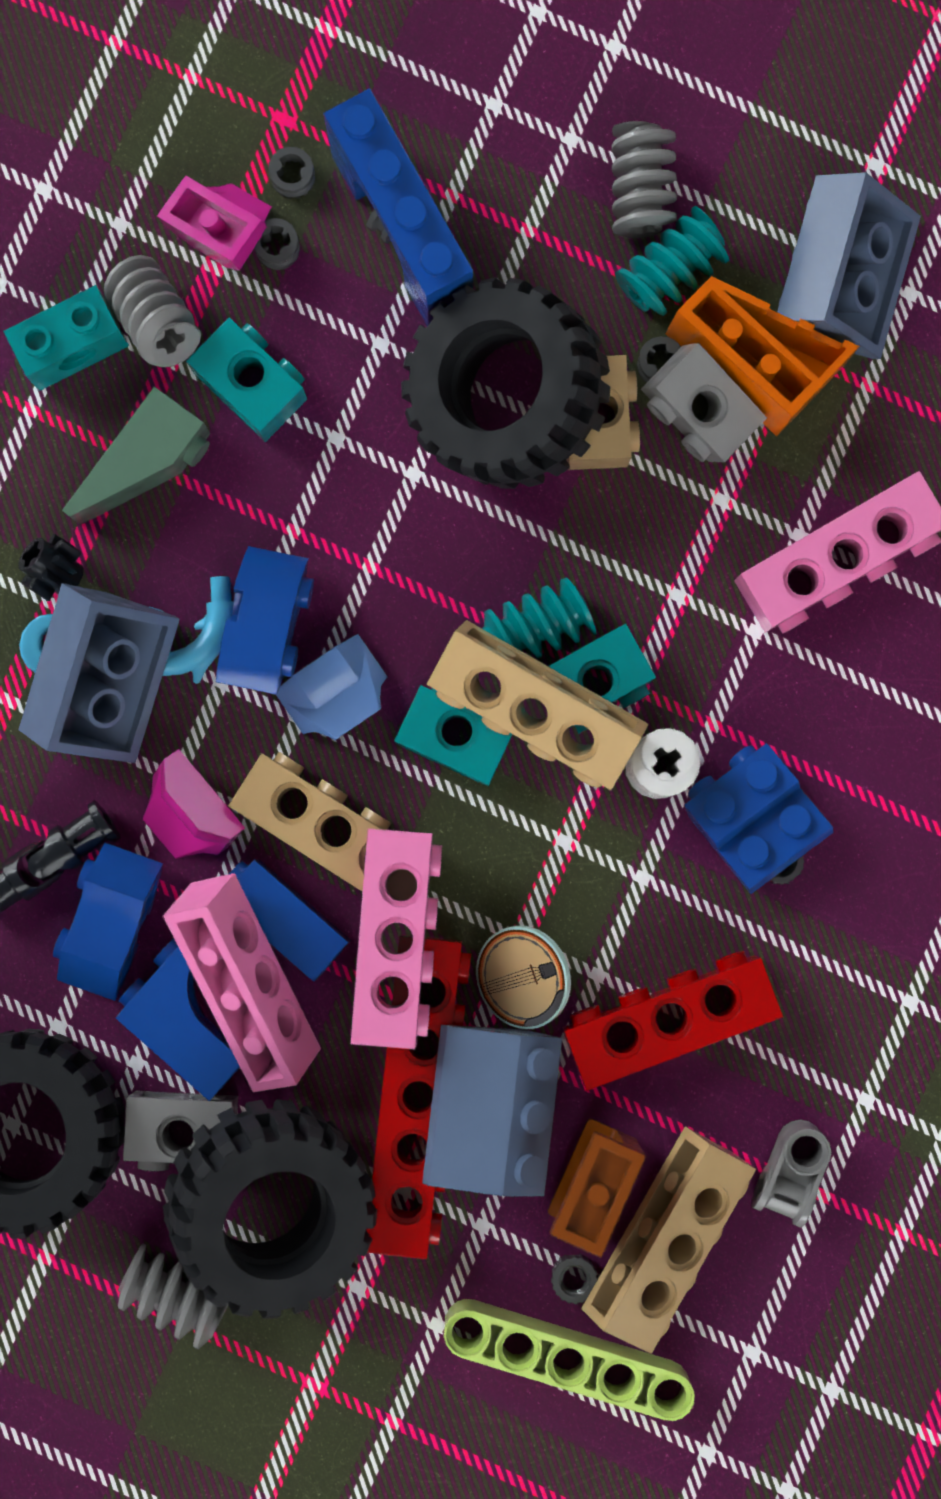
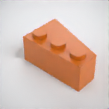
M711 276L676 312L665 334L678 342L680 346L699 343L764 413L767 419L763 424L774 435L778 436L844 367L860 346L847 340L841 343L813 330L814 324L801 318L798 322L769 309L771 304Z

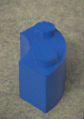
M248 546L234 585L233 613L230 620L225 622L215 682L277 695L284 676L293 677L297 663L298 647L291 646L300 609L309 608L314 588V579L306 577L309 558Z
M104 843L95 861L86 860L77 882V888L82 890V895L70 929L63 928L60 932L53 950V957L59 959L57 981L113 1001L116 1000L139 946L137 943L138 932L146 916L151 912L163 863L108 843Z

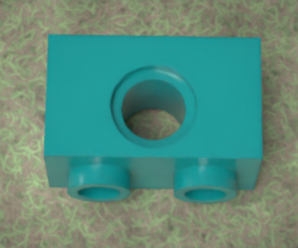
M96 285L3 331L25 376L39 391L129 347L111 308Z
M229 317L186 362L193 374L266 442L307 400L305 391L301 386L305 378L285 358H282L277 363L264 351L269 344L250 324L246 323L240 328ZM258 367L264 371L263 379L256 386L244 387L238 383L241 372L246 368Z
M626 623L548 666L583 686V675L587 671L592 669L604 671L610 678L611 687L609 692L601 697L613 704L619 701L623 709L648 696L650 692L646 685L656 679L653 670ZM573 725L578 734L588 729L582 725Z
M420 685L394 740L396 745L489 787L513 734L503 735L491 730L482 722L483 717L467 707L463 709L452 707L438 698L436 695L437 690ZM453 718L466 720L472 728L470 740L461 746L448 744L442 737V729L447 721Z

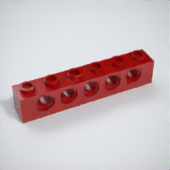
M401 934L399 936L398 953L405 952L412 946L413 935ZM425 937L424 951H434L432 977L440 979L446 989L444 999L435 1005H430L428 1029L435 1032L440 1039L441 1025L463 1026L466 1005L455 1004L457 984H468L471 953L461 952L462 941ZM395 977L392 1006L404 1003L409 995L407 984L399 977ZM387 1047L372 1176L376 1192L372 1203L377 1209V1219L373 1229H366V1232L372 1238L367 1253L427 1260L429 1244L439 1245L443 1213H435L432 1210L434 1192L445 1193V1188L422 1184L426 1154L419 1159H409L400 1152L398 1145L399 1141L408 1134L420 1135L427 1142L432 1102L426 1107H414L405 1099L404 1090L410 1083L416 1081L425 1082L432 1090L434 1089L438 1050L430 1056H421L415 1053L413 1049ZM402 1187H412L420 1193L422 1203L413 1211L401 1210L393 1201L395 1191Z

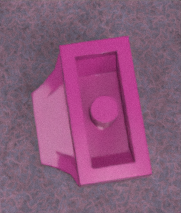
M185 175L157 217L165 227L191 247L228 269L240 271L267 228L265 220L272 206L232 183L223 186L205 187Z
M180 749L162 761L152 777V793L143 816V821L175 859L201 853L219 855L245 829L244 825Z

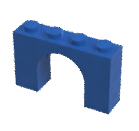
M369 88L323 113L331 154L356 201L367 196L379 216L400 260L405 288L428 326L434 318L430 311L440 301L449 305L455 301L452 295L454 291L466 285L473 288V270Z
M254 859L249 866L242 860L229 873H235L269 944L275 947L313 982L323 974L351 942L350 938L260 859ZM172 939L154 959L153 962L159 968L145 983L141 978H138L121 996L119 1002L125 1007L115 1018L210 1101L240 1069V1066L222 1031L202 1012L195 994V978L175 939Z

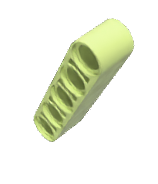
M473 1299L457 1301L449 1308L445 1315L444 1339L446 1346L453 1354L460 1358L662 1420L675 1421L682 1419L690 1412L694 1404L695 1394L687 1372L680 1364L673 1360ZM470 1317L481 1324L482 1330L474 1338L463 1339L455 1333L453 1329L454 1324L459 1319ZM523 1333L532 1340V1345L525 1353L512 1354L503 1346L505 1339L511 1334ZM566 1348L575 1349L582 1355L580 1363L575 1368L569 1370L562 1369L553 1362L556 1354ZM624 1364L632 1370L630 1378L625 1383L614 1385L604 1379L607 1369L612 1365ZM670 1379L682 1384L679 1394L673 1399L662 1400L655 1395V1390L662 1381Z

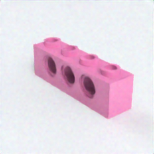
M918 471L741 573L734 581L763 631L766 633L778 626L782 634L808 620L809 617L805 610L821 600L825 607L829 608L853 594L854 592L849 584L866 575L870 583L898 568L893 560L897 556L911 550L913 556L917 557L941 543V539L937 534L941 531V506L921 472ZM879 520H888L896 525L899 531L897 543L890 544L879 537L877 533V523ZM844 545L853 551L855 555V566L853 569L840 568L834 562L832 557L834 546ZM799 570L809 576L812 583L810 594L799 595L790 589L788 585L789 572Z
M368 829L351 1044L415 1049L417 1036H428L430 1005L420 1004L421 983H432L434 951H424L426 929L436 930L438 898H428L430 876L440 877L442 845H432L433 834ZM398 869L410 871L417 880V890L408 900L395 899L387 889L389 876ZM402 923L411 930L413 943L407 951L395 953L385 946L383 933L389 924ZM391 976L401 978L409 989L408 999L396 1006L386 1004L379 995L380 982Z
M235 873L192 882L163 915L181 953L252 1091L258 1092L296 1086L321 1047Z

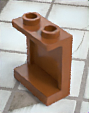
M590 1118L586 1121L548 1206V1213L555 1217L550 1230L552 1236L600 1258L602 1257L646 1157L636 1138L595 1119Z

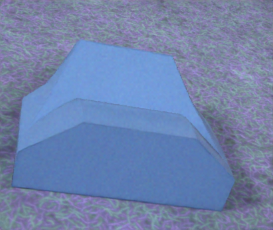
M359 634L335 646L294 674L293 677H290L280 686L276 696L303 735L316 732L337 740L381 709V685L388 677Z

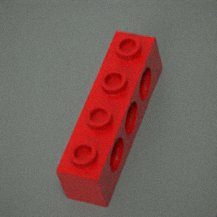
M744 950L715 960L718 969L698 976L696 969H690L667 978L668 988L650 994L647 987H642L619 996L620 1006L601 1012L599 1005H594L569 1015L572 1024L562 1028L586 1091L783 1018L762 959L754 955L747 958ZM716 985H725L731 994L730 1005L723 1012H709L705 1005V996L708 990ZM668 1003L678 1004L683 1012V1020L680 1026L672 1031L659 1029L656 1023L658 1010ZM621 1021L632 1024L635 1030V1037L630 1046L624 1049H615L608 1044L607 1033L613 1024Z

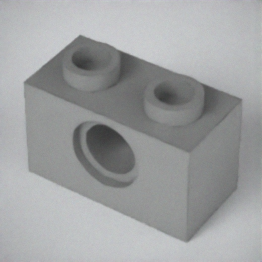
M699 343L682 345L641 388L650 399L647 403L649 410L662 423L666 425L673 423L685 436L681 440L685 449L701 462L705 460L708 462H726L767 419L764 413ZM699 393L706 398L708 403V412L701 421L692 412V402Z
M133 1092L127 1096L123 1161H138L137 1168L140 1170H168L169 1163H174L173 1161L181 1148L185 1147L191 1150L196 1144L194 1139L192 1144L186 1146L175 1143L169 1134L170 1123L174 1120L185 1121L191 1126L193 1133L203 1124L210 1130L220 1123L217 1114L229 1108H232L235 1115L237 1114L238 1096L216 1095L208 1101L203 1095L193 1093Z

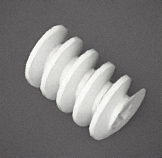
M671 728L657 729L644 736L638 743L625 766L626 776L631 786L643 796L659 799L677 795L688 789L696 780L700 769L699 751L694 741L683 732ZM668 756L671 763L666 767L667 772L657 775L652 769V766L657 762L656 757Z

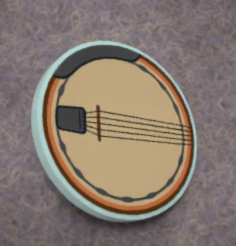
M529 926L507 927L493 934L485 942L479 953L476 965V978L480 994L490 1011L504 1023L520 1029L539 1028L557 1018L565 1008L571 990L569 966L562 950L544 932Z

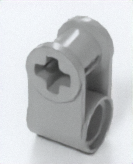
M805 1120L791 1121L783 1126L778 1134L768 1163L761 1172L755 1186L751 1208L761 1211L765 1207L792 1218L793 1225L800 1228L806 1224L812 1213L818 1188L831 1158L830 1143L817 1126ZM803 1136H811L816 1139L815 1151L808 1158L798 1159L792 1156L791 1149L795 1140Z

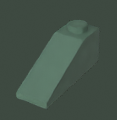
M153 387L62 511L73 521L82 525L180 475L187 465L194 467L203 458L210 445V442L206 440L211 434L203 421L156 387Z

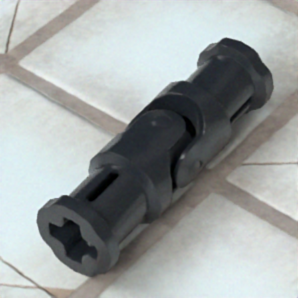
M94 800L89 803L88 811L66 826L57 825L49 830L45 843L43 840L33 842L2 862V869L0 870V913L21 899L31 900L59 880L65 869L78 868L84 863V857L108 840L116 842L121 838L115 824L97 801ZM90 828H95L93 832L81 840L77 839L78 836ZM25 855L29 872L44 882H36L26 872L22 864V859Z

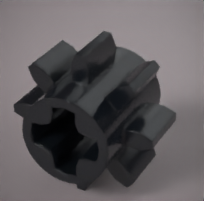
M56 534L51 536L49 542L43 538L34 539L28 544L19 559L18 567L26 574L21 584L46 601H50L54 593L59 594L62 583L78 586L84 568L76 560L82 552Z

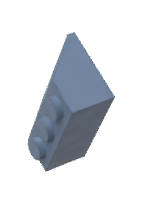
M866 172L816 175L777 312L797 322L801 318L815 325L813 330L841 343L847 340L860 346L854 353L856 355L871 359H881L921 216Z
M62 583L18 730L46 751L136 763L180 618L107 592Z
M441 1025L422 1184L496 1196H544L562 1038L524 1029Z

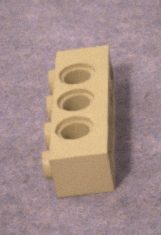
M468 620L455 630L427 682L428 686L437 690L436 695L446 704L458 709L467 707L482 716V722L491 730L503 735L514 734L526 741L528 749L538 757L547 761H555V759L574 769L573 774L580 781L596 788L602 785L612 790L648 726V723ZM490 672L494 674L501 683V692L491 693L486 691L479 682V673ZM534 698L541 701L547 709V717L537 719L530 716L525 710L524 700ZM573 725L585 726L591 731L594 742L589 745L575 742L570 735L569 727Z
M278 752L274 759L262 753L228 806L363 892L368 829L387 830L391 822L367 807L364 808L360 815L343 804L348 796L347 794L323 779L315 787L300 777L304 767L281 752ZM292 789H299L307 797V809L302 816L290 819L281 810V799L286 792ZM340 816L350 823L352 832L347 843L334 847L326 841L323 831L328 820ZM398 869L389 876L387 889L395 899L408 900L417 890V880L410 871Z
M685 1126L581 1309L604 1332L652 1354L660 1338L668 1331L671 1319L685 1294L694 1285L697 1273L711 1248L720 1239L723 1227L736 1204L746 1193L749 1181L756 1169L730 1150Z

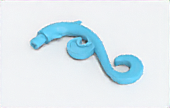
M217 576L210 578L211 602L206 603L207 614L194 625L195 630L201 629L202 631L192 643L169 653L163 676L182 675L192 671L193 682L195 684L200 683L205 671L220 653L225 622L230 620L233 613L234 602L231 600V577ZM53 614L36 617L29 622L21 635L19 643L21 657L25 665L34 673L36 672L42 652L43 638L48 631Z

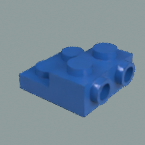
M767 743L758 750L753 745L740 750L729 762V766L732 768L730 771L716 781L712 776L701 779L689 790L688 797L691 800L684 804L690 820L750 894L754 893L834 833L833 826L803 792L798 779Z

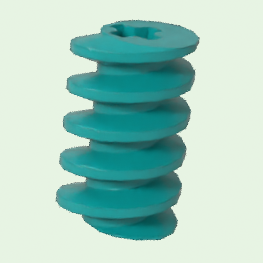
M692 207V217L685 215L680 217L676 221V230L667 229L660 235L661 244L656 242L649 243L645 247L646 258L640 255L629 260L630 271L620 268L615 272L616 280L624 294L641 311L645 312L652 309L659 315L664 316L667 314L662 300L665 295L676 303H680L683 300L677 286L678 284L683 283L691 290H695L698 287L693 274L696 269L707 277H711L714 274L709 258L713 256L722 264L730 261L724 247V238L711 218L699 207Z
M566 577L560 580V596L548 585L541 588V604L527 593L522 596L521 612L510 601L503 604L502 620L491 609L484 611V627L482 629L522 652L523 649L528 648L537 659L543 657L542 642L545 640L556 651L561 650V634L564 632L575 643L581 642V625H585L594 635L597 634L593 618L584 597Z

